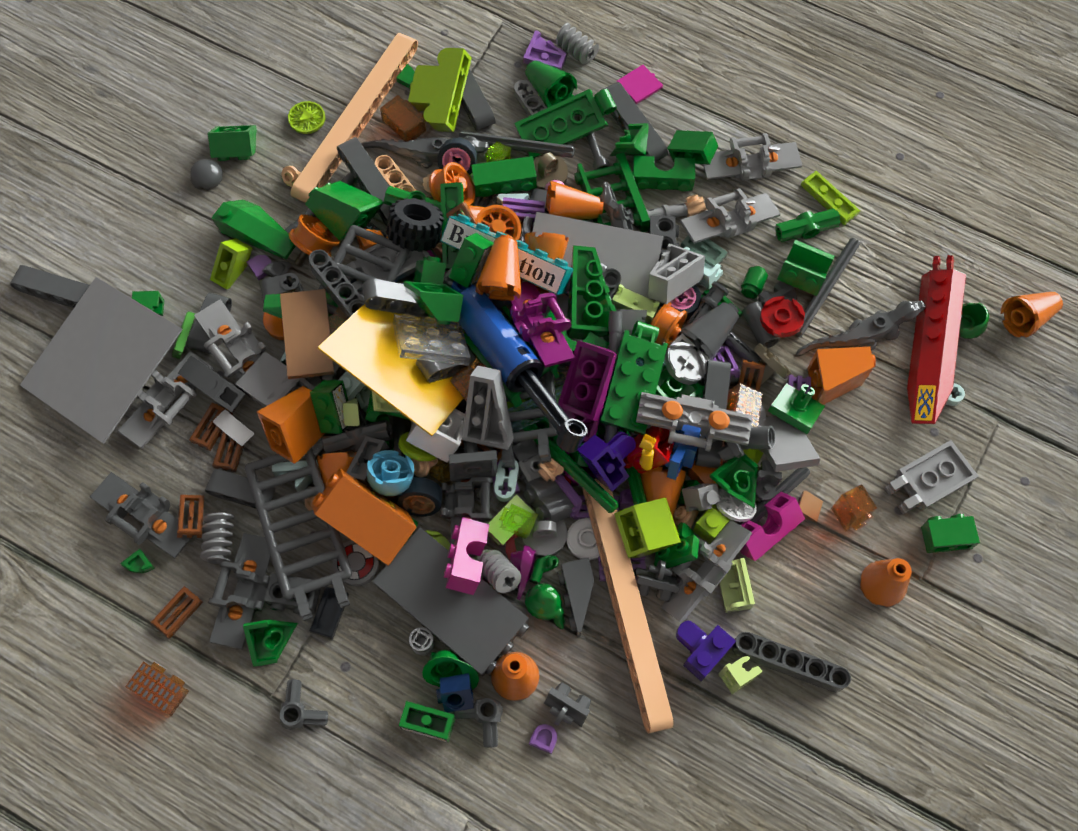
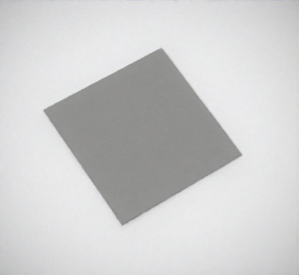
M536 212L532 231L536 232L535 237L542 235V232L565 235V238H569L563 260L568 262L569 267H571L573 245L595 247L600 262L607 266V269L614 268L620 272V285L649 298V276L659 261L663 236ZM612 276L605 278L606 283L609 285H614L617 282ZM565 294L556 295L557 303L564 316L567 317L569 297ZM547 306V314H548L549 311L551 310V309L549 308V306ZM609 335L600 337L609 343ZM570 338L571 340L576 341V342H577L578 340H579V341H583V339H572V338Z
M95 277L20 386L104 444L183 329Z

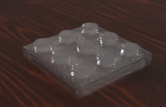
M394 314L393 326L400 358L469 366L471 357L463 330L458 322H451L450 325L437 323V320L431 317L420 318L409 314Z

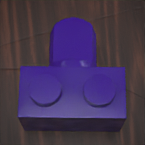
M620 431L607 443L593 435L577 451L596 479L610 491H613L629 477L624 469L626 464L623 459L635 449L636 443L631 436Z
M688 620L681 623L676 631L677 640L691 653V656L683 666L701 682L736 642L719 625L707 635L695 623Z

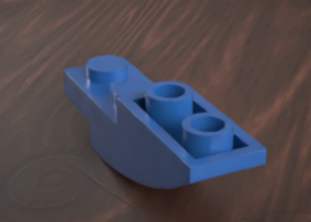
M683 425L682 430H675V433L700 438L701 428ZM674 442V454L670 455L669 462L665 465V467L669 468L667 477L676 480L682 466L692 469L698 447Z

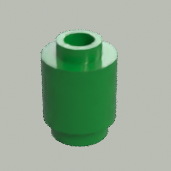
M754 266L748 269L741 285V293L745 297L755 299L762 292L768 278L764 268Z

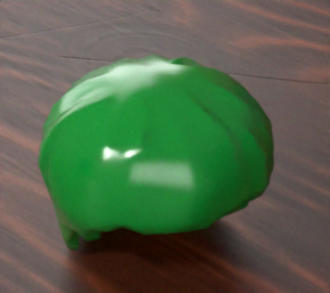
M963 304L960 337L973 339L986 331L989 313L983 304Z

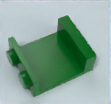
M795 240L777 280L817 296L835 256Z

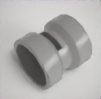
M418 627L410 633L409 643L417 655L423 656L431 653L435 646L431 631L424 627Z

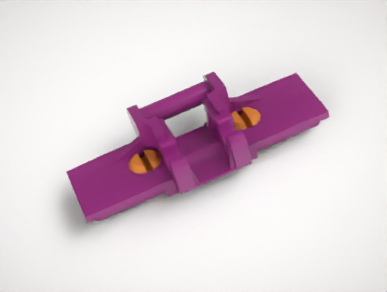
M528 281L521 282L520 298L518 299L515 296L514 300L510 301L512 305L510 309L511 319L521 338L529 342L530 345H533L545 368L575 360V356L562 334L572 324L560 309L556 295L554 293L540 294L534 284ZM547 306L551 309L556 320H552L551 317L544 319L542 313L546 312Z

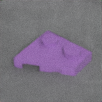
M535 30L523 57V63L529 64L537 60L562 70L566 61V53L557 48L550 40H544L540 37L541 33Z

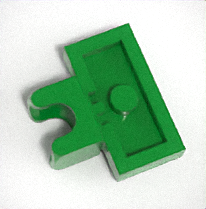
M680 522L677 532L681 543L656 552L654 566L657 565L659 560L665 561L666 569L697 559L699 539L687 524Z

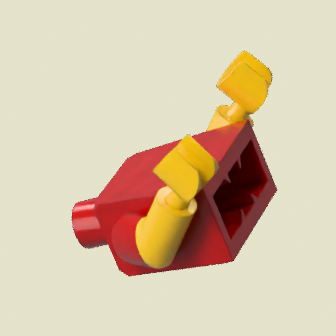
M651 426L644 435L634 437L636 447L623 459L626 464L624 467L628 469L633 466L639 473H645L668 463L674 442L672 444L667 443L670 429Z

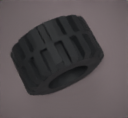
M416 198L397 200L396 203L391 205L386 235H388L389 240H393V244H399L402 249L407 248L409 251L418 252L431 250V248L436 247L440 240L444 221L443 213L440 212L438 207L433 206L434 204L428 203L425 200H418Z

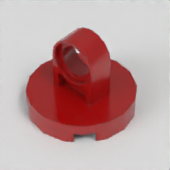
M784 296L774 297L765 302L760 314L762 327L769 334L783 338L798 333L804 324L805 318L803 307L794 299L792 301L784 299Z

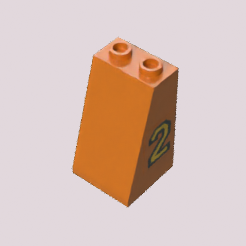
M339 469L336 474L333 473L329 477L325 490L315 496L312 502L314 514L389 566L417 528L406 510Z

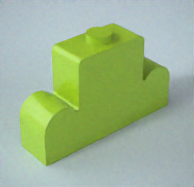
M444 48L437 56L439 66H416L413 82L410 84L408 101L417 111H424V119L436 131L454 132L472 59L464 48Z

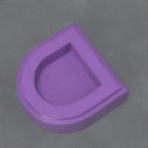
M257 255L246 261L258 280L267 276L262 270L272 263L271 259L266 255Z
M625 489L620 493L618 503L621 510L634 505L630 489Z
M547 724L539 725L534 730L529 745L552 754L557 741L555 729Z

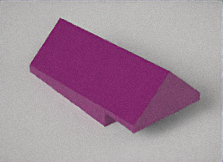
M578 340L574 350L575 360L570 363L558 404L570 419H577L586 425L588 432L583 440L588 441L593 435H596L617 354L610 349Z

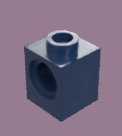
M469 673L440 678V688L436 689L438 704H443L444 712L449 713L474 708L473 689Z

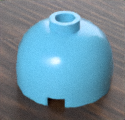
M384 450L377 452L373 455V459L367 462V481L378 494L384 496L400 495L409 488L413 480L414 463L408 456H405V458L399 456L397 451Z

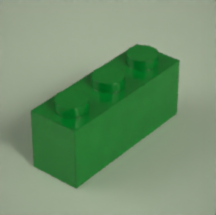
M533 156L471 165L476 197H488L501 193L509 194L515 191H529L537 188Z

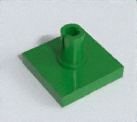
M786 383L768 412L808 434L825 406L811 398L815 393L812 387L805 394L809 385L804 384L800 390H797Z

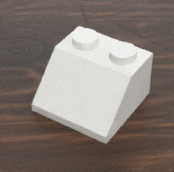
M454 409L433 436H430L413 423L406 441L447 463L449 455L454 454L460 446L463 437L465 414Z

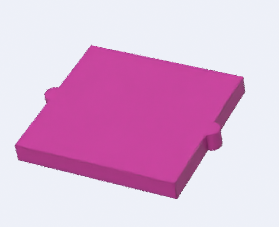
M644 65L639 66L616 81L622 84L636 105L663 88V84L655 77V74L651 73Z

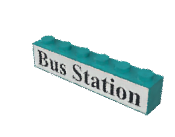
M458 214V216H449L440 241L460 250L464 238L474 233H478L493 243L500 235L507 234L499 231L496 233L489 231V226L482 223H477L476 225L470 222L471 218ZM516 240L520 278L556 295L564 294L573 272V268L568 266V262L560 258L553 260L548 257L547 252L540 249L533 251L528 248L529 245L527 243Z

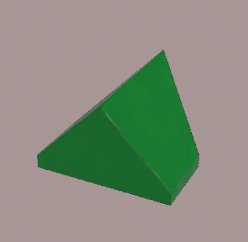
M648 123L629 124V130L624 131L625 135L619 138L620 142L615 143V148L609 156H616V154L623 152L625 156L646 155Z
M746 454L741 458L734 457L710 474V478L726 492L755 508L759 465Z
M263 620L243 624L253 667L277 663L298 623Z

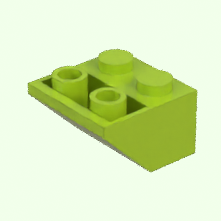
M666 498L633 505L614 513L628 558H642L681 543Z

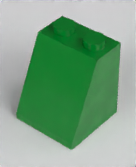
M342 181L332 184L327 183L321 188L315 187L309 193V199L305 203L339 241L345 238L352 225L364 229L384 204L381 199Z

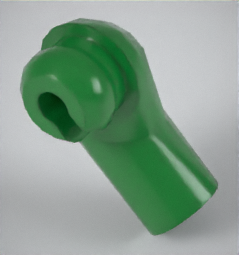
M553 555L537 559L529 581L540 584L543 573L558 567L559 559Z

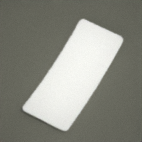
M227 410L221 412L213 420L215 425L241 446L254 435V432L243 425Z

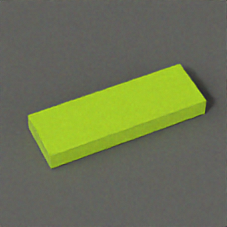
M815 171L802 181L801 186L827 210L833 208L838 210L840 222L843 225H846L859 214L860 210L818 171Z

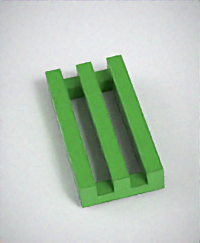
M188 311L181 326L183 330L178 335L172 352V357L180 359L195 313Z

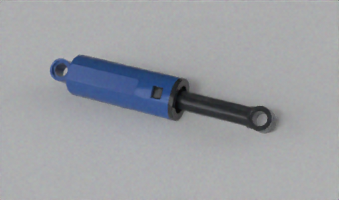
M453 281L451 288L463 295L460 320L457 323L493 369L500 370L502 381L511 392L517 393L525 390L556 429L558 435L556 439L557 445L565 452H576L588 432L587 427L577 419H570L539 379L544 371L541 361L485 292H483V295H480L476 292L474 285L466 288Z

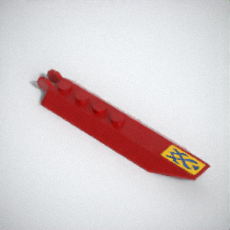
M953 255L947 256L946 269L940 270V256H934L933 270L922 275L919 301H923L926 307L916 317L907 385L912 424H935L953 390L966 274L953 269Z

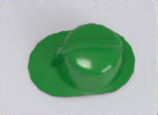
M442 650L437 653L432 652L430 660L424 665L422 670L424 680L440 687V678L468 673L473 690L479 682L477 671L469 664L462 662L458 655L450 650Z

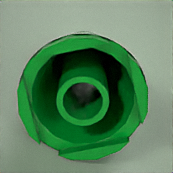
M537 60L532 61L526 67V77L547 108L574 96L572 93L574 88L577 90V80L572 74Z

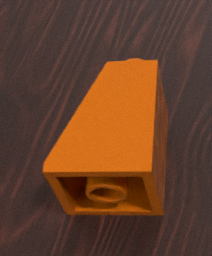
M871 347L817 349L807 368L808 375L811 377V387L815 390L812 398L824 405L861 386L876 365L875 355L871 353Z
M304 386L257 411L271 450L294 464L325 434L321 433L310 395L312 390Z

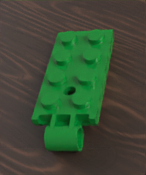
M588 89L514 124L521 139L568 145L607 127L608 124L603 116L614 112L617 106L608 89L597 92L594 97L592 90ZM580 115L582 119L580 121H576L574 119V116ZM527 152L529 156H533V159L535 157L543 155L539 153Z
M637 320L631 335L628 330H624L622 333L599 422L639 435L645 434L647 424L636 422L641 393L645 392L655 395L668 343L665 342L662 345L655 343L659 334V327ZM636 359H642L643 366H638Z

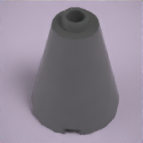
M723 302L682 328L679 336L683 333L695 345L693 349L702 351L710 360H714L739 319V310L734 304Z

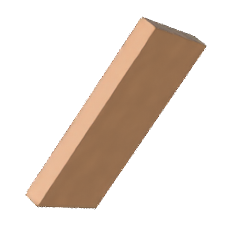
M320 289L280 294L288 379L334 374L333 360L317 349L330 336L326 290Z

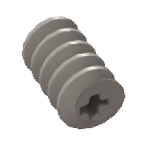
M565 23L557 34L556 45L568 52L576 60H579L581 64L589 63L597 55L599 44L594 45L592 39L588 41L587 35L582 36L581 31L576 32L577 29L575 27H571L570 23Z
M219 512L211 513L204 517L206 524L203 526L205 533L202 535V540L205 542L201 544V549L204 550L200 553L202 560L213 564H220L221 561L230 562L224 556L231 554V551L225 549V547L231 546L232 542L225 539L226 537L233 536L232 532L226 531V529L234 527L233 523L227 522V520L235 518L233 515Z
M486 549L483 550L481 556H477L476 561L483 562L481 575L497 592L507 593L518 586L521 581L520 571L499 550Z

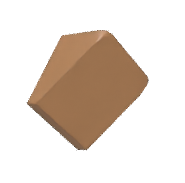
M804 490L800 495L798 504L805 519L817 523L823 501Z

